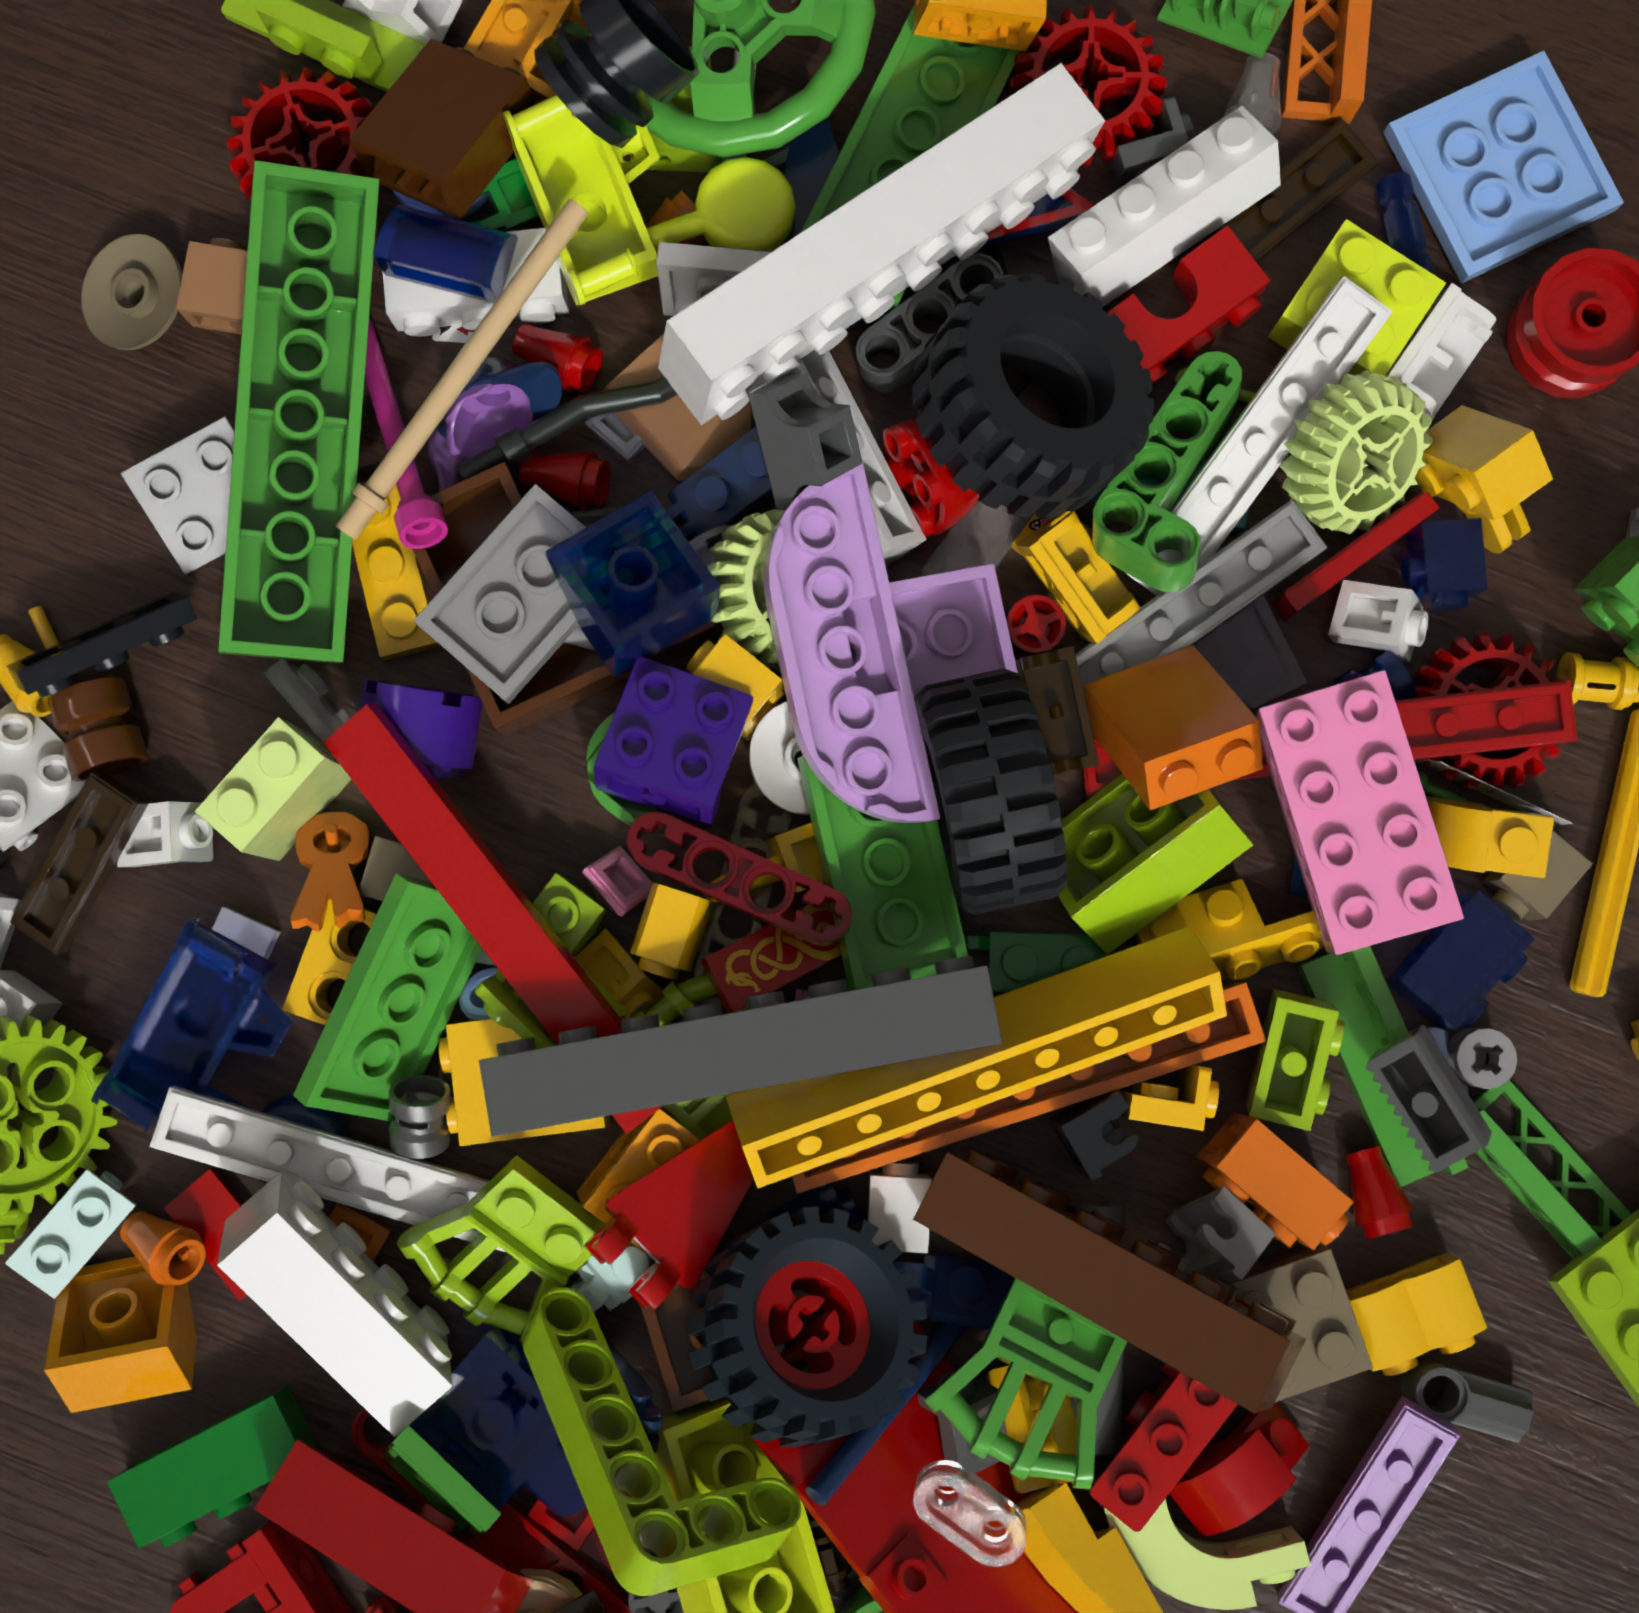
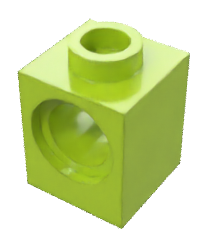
M555 873L533 902V906L573 957L585 948L612 912L568 878L558 873Z

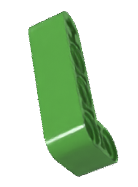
M1220 351L1206 352L1199 355L1190 364L1153 418V422L1149 425V437L1144 448L1135 455V460L1107 485L1093 509L1092 546L1096 554L1111 565L1163 592H1178L1185 589L1193 582L1197 572L1200 536L1196 528L1188 521L1169 511L1236 412L1242 382V369L1238 361L1231 355ZM1202 394L1208 395L1206 406L1201 403ZM1184 430L1193 434L1194 437L1178 439L1170 433ZM1144 476H1156L1164 482L1156 486H1148L1142 484L1139 479ZM1122 521L1128 523L1133 528L1125 533H1116L1110 531L1106 526L1113 522ZM1173 549L1181 552L1185 558L1177 562H1169L1163 560L1157 554L1164 550Z

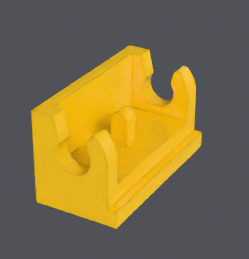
M1064 511L1060 516L1051 518L1016 545L1082 640L1098 644L1106 638V635L1140 609L1136 599L1131 592H1128L1110 564L1096 554L1092 546V538L1080 523L1075 511Z

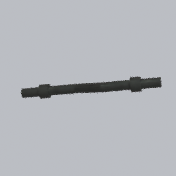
M662 376L651 382L579 395L520 430L513 426L493 438L495 444L458 464L455 468L462 480L503 462L508 464L510 468H513L531 458V450L587 418L662 404L678 394L665 376Z

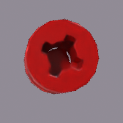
M1037 594L1025 596L1014 604L1006 618L1013 653L1019 658L1054 651L1064 636L1066 627L1064 612L1058 603L1046 596Z

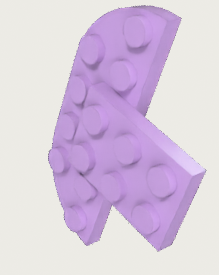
M862 463L823 486H807L784 511L774 528L765 557L764 593L792 726L800 750L814 774L836 797L869 816L900 823L934 821L940 819V814L914 701L915 695L928 684L1002 668L1016 673L1018 671L994 564L889 582L864 465Z

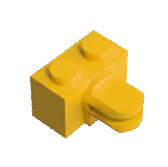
M1461 405L1426 431L1434 441L1423 451L1422 457L1427 461V465L1419 468L1415 476L1419 484L1418 487L1424 493L1428 491L1431 497L1437 496L1455 504L1466 515L1476 539L1492 553L1500 554L1512 545V540H1519L1531 531L1520 503L1553 480L1532 429Z

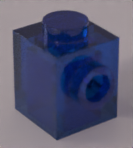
M1481 518L1421 522L1406 534L1407 552H1404L1401 558V578L1403 585L1410 587L1414 591L1420 603L1431 602L1432 610L1434 611L1461 609L1469 606L1468 599L1488 589Z

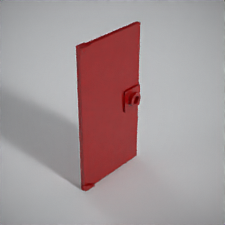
M918 1322L913 1323L915 1334L927 1335ZM944 1357L919 1390L937 1382L943 1374L956 1370ZM917 1392L825 1506H820L811 1500L805 1489L849 1434L815 1445L809 1443L799 1447H780L781 1438L765 1443L752 1438L786 1483L794 1489L800 1501L860 1576L858 1579L885 1613H1079L1046 1581L1023 1552L1001 1517V1514L1034 1491L1018 1494L1015 1491L1013 1480L1009 1473V1465L1002 1461L962 1481L946 1472L938 1416L919 1405Z

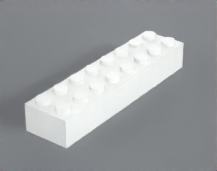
M1060 63L666 321L659 359V370L700 425H703L716 415L721 420L733 416L749 402L748 394L765 382L769 384L789 373H794L799 367L797 361L813 350L818 355H822L833 349L846 337L848 333L846 328L861 318L866 323H870L882 316L894 304L895 299L893 297L910 286L915 292L927 286L942 271L940 265L955 255L960 260L970 257L989 239L987 234L1003 224L1007 230L1018 225L1034 210L1035 206L1033 203L1046 194L1055 199L1068 191L1080 178L1077 172L1079 166L1088 160L1096 150L1092 143L1105 122L1104 118L1062 63Z

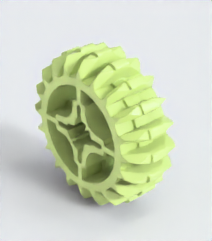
M1364 370L1361 375L1345 373L1340 384L1326 383L1323 398L1321 400L1308 399L1309 412L1303 420H1293L1298 427L1295 438L1283 443L1291 455L1280 465V468L1287 475L1282 488L1289 493V496L1302 514L1310 522L1322 529L1328 528L1332 531L1344 532L1349 535L1358 528L1369 531L1375 519L1384 520L1390 515L1391 507L1394 504H1405L1404 494L1410 485H1419L1415 476L1419 468L1427 465V461L1422 457L1423 451L1434 441L1426 432L1433 420L1425 413L1426 402L1419 398L1418 394L1413 392V390L1407 388L1406 383L1392 376L1388 378L1378 372L1371 373Z
M774 509L763 514L754 513L743 518V521L729 526L722 533L723 541L716 543L709 550L716 563L709 564L702 571L713 582V587L706 589L701 597L714 601L716 611L711 613L707 621L721 622L724 629L719 640L726 634L767 668H772L773 671L781 673L771 625L766 621L767 618L769 619L764 593V565L768 544L775 526L785 511Z

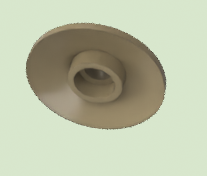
M130 234L113 240L96 255L83 281L81 306L85 322L98 340L119 350H136L155 342L168 330L178 313L176 305L182 279L180 264L172 250L166 244L151 236Z

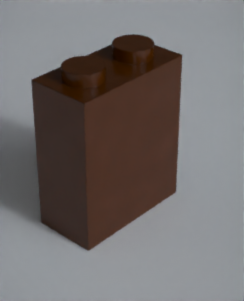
M430 39L349 139L366 177L379 179L380 185L461 220L514 153L503 112L509 110L511 115H514L535 104L526 77H523L518 71L510 67L501 68L479 59L464 48H453Z

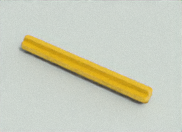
M1634 710L1630 715L1569 984L1572 991L1591 997H1603L1607 991L1639 849V710Z

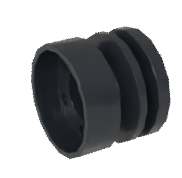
M582 0L579 3V10L588 30L571 20L566 19L555 28L556 38L549 36L534 49L535 61L543 77L558 98L585 126L610 145L623 148L637 135L636 125L645 127L654 118L652 105L645 93L659 102L668 104L699 74L698 65L688 46L675 28L649 0Z

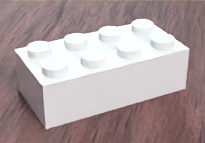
M281 1171L225 1220L217 1266L381 1425L396 1437L452 1387L450 1367L452 1354L448 1347L447 1337L450 1333L449 1328L434 1309L428 1305L420 1309L406 1295L408 1287L393 1268L387 1264L379 1268L364 1253L367 1250L366 1245L352 1227L344 1222L337 1226L321 1211L324 1208L323 1201L311 1186L303 1180H298L294 1184Z

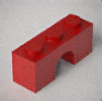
M1228 225L1184 256L1171 278L1186 299L1188 308L1186 314L1173 319L1156 317L1145 309L1134 293L1107 312L1110 317L1116 314L1126 325L1123 332L1129 341L1136 340L1143 353V359L1140 361L1142 369H1149L1152 389L1170 374L1166 367L1183 355L1187 361L1193 360L1216 341L1212 333L1229 321L1234 328L1240 326L1263 306L1259 299L1271 280Z

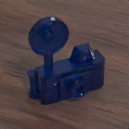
M195 916L189 919L174 945L175 949L110 1070L100 1082L91 1099V1102L96 1105L101 1100L145 1128L144 1132L146 1133L157 1125L169 1087L171 1086L250 1108L212 1088L211 1086L231 1050L274 1057L293 1025V1020L264 990L277 964L199 923V918ZM259 1016H267L269 1023L264 1024L260 1022ZM284 1095L267 1103L260 1111L350 1138L349 1129L339 1112L306 1107L293 1095Z

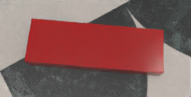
M1422 491L1284 591L1274 600V609L1284 622L1425 521L1440 507L1428 491L1425 494Z

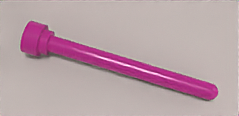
M369 317L365 380L388 453L405 427L374 325ZM413 459L396 483L401 501L397 506L394 521L400 541L404 546L412 549H423L441 542L447 535L448 527L441 505L424 493L415 460Z

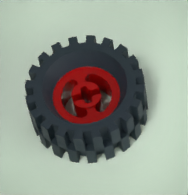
M819 1206L803 1207L790 1215L787 1211L726 1244L725 1248L727 1250L712 1257L703 1269L712 1277L695 1285L690 1301L704 1305V1310L687 1318V1336L702 1335L703 1342L702 1348L689 1353L693 1370L708 1365L713 1380L701 1387L710 1402L723 1397L728 1399L731 1405L723 1413L722 1417L734 1427L754 1421L749 1437L764 1443L781 1438L780 1447H799L809 1443L815 1445L868 1429L881 1422L880 1415L895 1411L905 1400L898 1390L915 1385L921 1369L908 1363V1360L926 1353L928 1336L915 1334L913 1330V1323L927 1318L925 1301L910 1302L907 1289L919 1284L913 1269L910 1268L901 1273L898 1272L892 1262L902 1254V1251L892 1240L879 1246L873 1243L872 1239L879 1228L866 1219L847 1227L850 1212L834 1208L820 1216ZM791 1287L800 1289L810 1295L798 1298L792 1293ZM822 1306L826 1313L808 1320L803 1326L800 1318L817 1311ZM799 1333L802 1341L786 1347L779 1354L775 1347L793 1340ZM805 1361L809 1364L811 1372L800 1371L788 1363Z

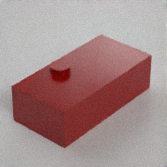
M299 1440L294 1444L254 1508L260 1514L414 1613H516L534 1582L533 1579L454 1531L453 1529L458 1522L441 1510L426 1502L422 1509H419L338 1457Z

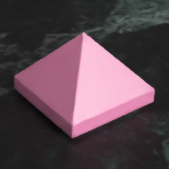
M620 845L582 871L599 902L620 917L648 898L652 881Z

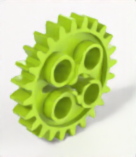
M29 1014L25 1015L19 1029L15 1021L7 1016H0V1216H6L12 1200L26 1214L31 1213L34 1205V1196L38 1194L51 1205L57 1203L55 1186L62 1182L70 1188L77 1180L73 1172L78 1167L85 1170L88 1168L93 1172L97 1169V1166L88 1154L91 1149H109L110 1144L98 1136L100 1128L117 1125L118 1121L103 1112V1107L119 1100L118 1095L109 1089L100 1088L114 1077L112 1071L103 1066H96L103 1054L92 1046L83 1048L87 1038L74 1030L65 1034L66 1026L56 1020L50 1019L42 1029L41 1020ZM11 1063H15L10 1082L7 1075V1067ZM53 1067L54 1073L50 1084L42 1090L34 1091V1081L37 1075L44 1069ZM18 1103L24 1106V1110L18 1111ZM8 1119H13L14 1127L7 1123ZM58 1126V1136L50 1146L39 1149V1141L43 1133L51 1127ZM21 1147L24 1152V1162L22 1165L17 1166Z

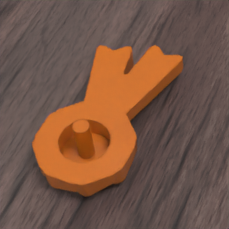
M348 812L317 814L296 832L295 848L299 862L302 866L310 869V872L290 919L292 929H299L308 925L314 931L320 932L323 928L329 899H332L335 925L338 928L344 927L350 920L357 922L365 921L364 905L352 872L361 862L369 857V830L364 822Z

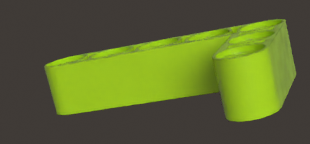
M556 1287L547 1291L540 1298L522 1339L523 1350L613 1574L620 1586L629 1593L638 1596H651L763 1563L774 1557L801 1515V1503L794 1489L782 1480L773 1477L761 1478L675 1502L591 1305L582 1294L567 1287ZM619 1489L626 1491L632 1497L626 1496ZM702 1532L707 1533V1534L710 1535L714 1540L709 1539V1538H708L707 1536H705ZM643 1547L652 1550L658 1557L651 1556Z

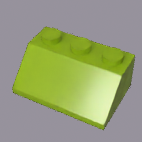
M1121 774L1061 820L1066 846L1064 850L1067 859V884L1058 896L1070 917L1108 955L1251 848L1253 843L1211 788L1149 810L1125 776Z

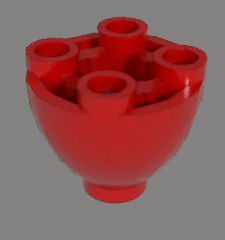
M916 418L894 423L884 429L883 454L923 534L927 537L933 534H940L961 521L979 502L978 498L980 495L970 488L962 491L951 481L955 475L945 464L941 467L937 465L930 454V449L933 445L929 438L922 439Z

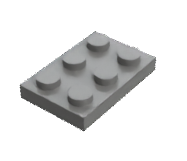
M535 484L413 622L509 704L585 619L586 616L577 621L568 603L629 568V565L624 563L577 592L565 597L560 587L561 585L606 559L596 558L557 581V574L588 557L582 554L577 542L589 536L592 532Z

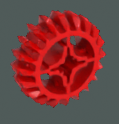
M1090 4L1084 9L1082 19H1077L1067 7L1061 12L1059 25L1046 17V20L1039 29V35L1035 36L1026 52L1018 53L1015 56V65L1012 70L1017 75L1010 79L1009 92L1013 95L1048 72L1045 70L1060 57L1079 52L1078 59L1075 62L1063 66L1088 97V90L1082 88L1085 68L1087 69V82L1093 84L1092 91L1094 90L1091 103L1098 112L1104 108L1117 107L1119 102H1132L1122 113L1105 120L1092 143L1096 147L1095 152H1098L1108 165L1113 161L1117 146L1137 141L1136 137L1147 138L1151 134L1154 126L1151 119L1159 118L1161 113L1160 106L1162 104V99L1159 97L1164 95L1167 88L1166 77L1158 75L1164 65L1163 55L1149 54L1154 44L1152 34L1137 39L1134 37L1138 27L1135 18L1126 22L1122 27L1116 24L1117 13L1115 8L1107 12L1105 19L1095 18V10ZM1103 56L1111 59L1117 65L1110 64L1104 59ZM1094 153L1082 164L1084 168L1091 164Z
M303 67L299 80L294 82L287 72L280 70L279 86L271 88L268 83L259 80L258 88L262 96L257 101L242 96V106L248 113L247 116H230L231 126L239 135L226 139L228 150L235 156V158L229 161V166L237 179H241L239 188L247 199H251L254 160L330 172L336 163L344 160L335 171L336 173L366 177L349 138L374 108L369 99H365V97L359 98L360 94L355 85L346 81L339 86L336 76L328 70L317 81L312 70ZM306 114H327L343 122L333 124L331 119L316 122L308 119ZM283 125L281 131L274 136L277 130ZM304 132H306L307 136L310 139V151L308 152V154L310 157L311 166L308 164L304 157L306 155L305 146H307L304 137Z
M1489 632L1476 634L1472 643L1464 636H1461L1451 641L1450 651L1439 648L1430 655L1434 667L1424 665L1417 669L1415 675L1425 687L1409 689L1406 697L1414 699L1549 683L1545 673L1551 670L1554 661L1546 658L1534 664L1531 660L1535 654V645L1530 643L1521 646L1514 652L1513 635L1504 634L1498 637L1495 643H1493ZM1471 667H1484L1500 672L1497 680L1488 683L1486 688L1479 687L1472 682L1464 685L1455 679L1463 669ZM1556 679V680H1553V681H1551V682H1558V681H1564V680H1563V679ZM1557 744L1517 748L1505 759H1489L1474 753L1428 759L1442 760L1445 764L1498 789L1502 788L1504 782L1510 788H1516L1525 784V773L1532 777L1544 773L1546 769L1542 758L1549 760L1556 758L1561 750ZM1422 761L1426 766L1434 764L1430 761ZM1451 769L1442 770L1440 772V779L1448 782L1456 778L1459 773ZM1473 779L1461 780L1462 789L1467 791L1474 790L1478 787L1479 781Z

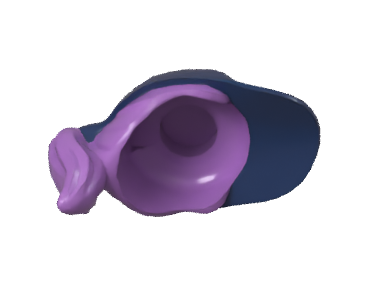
M486 357L444 416L445 421L438 429L434 430L429 438L427 452L437 476L439 491L463 481L455 466L495 444L493 440L495 436L513 426L520 430L556 409L561 400L563 390L560 374L552 364L535 362L517 367L514 363L502 357Z

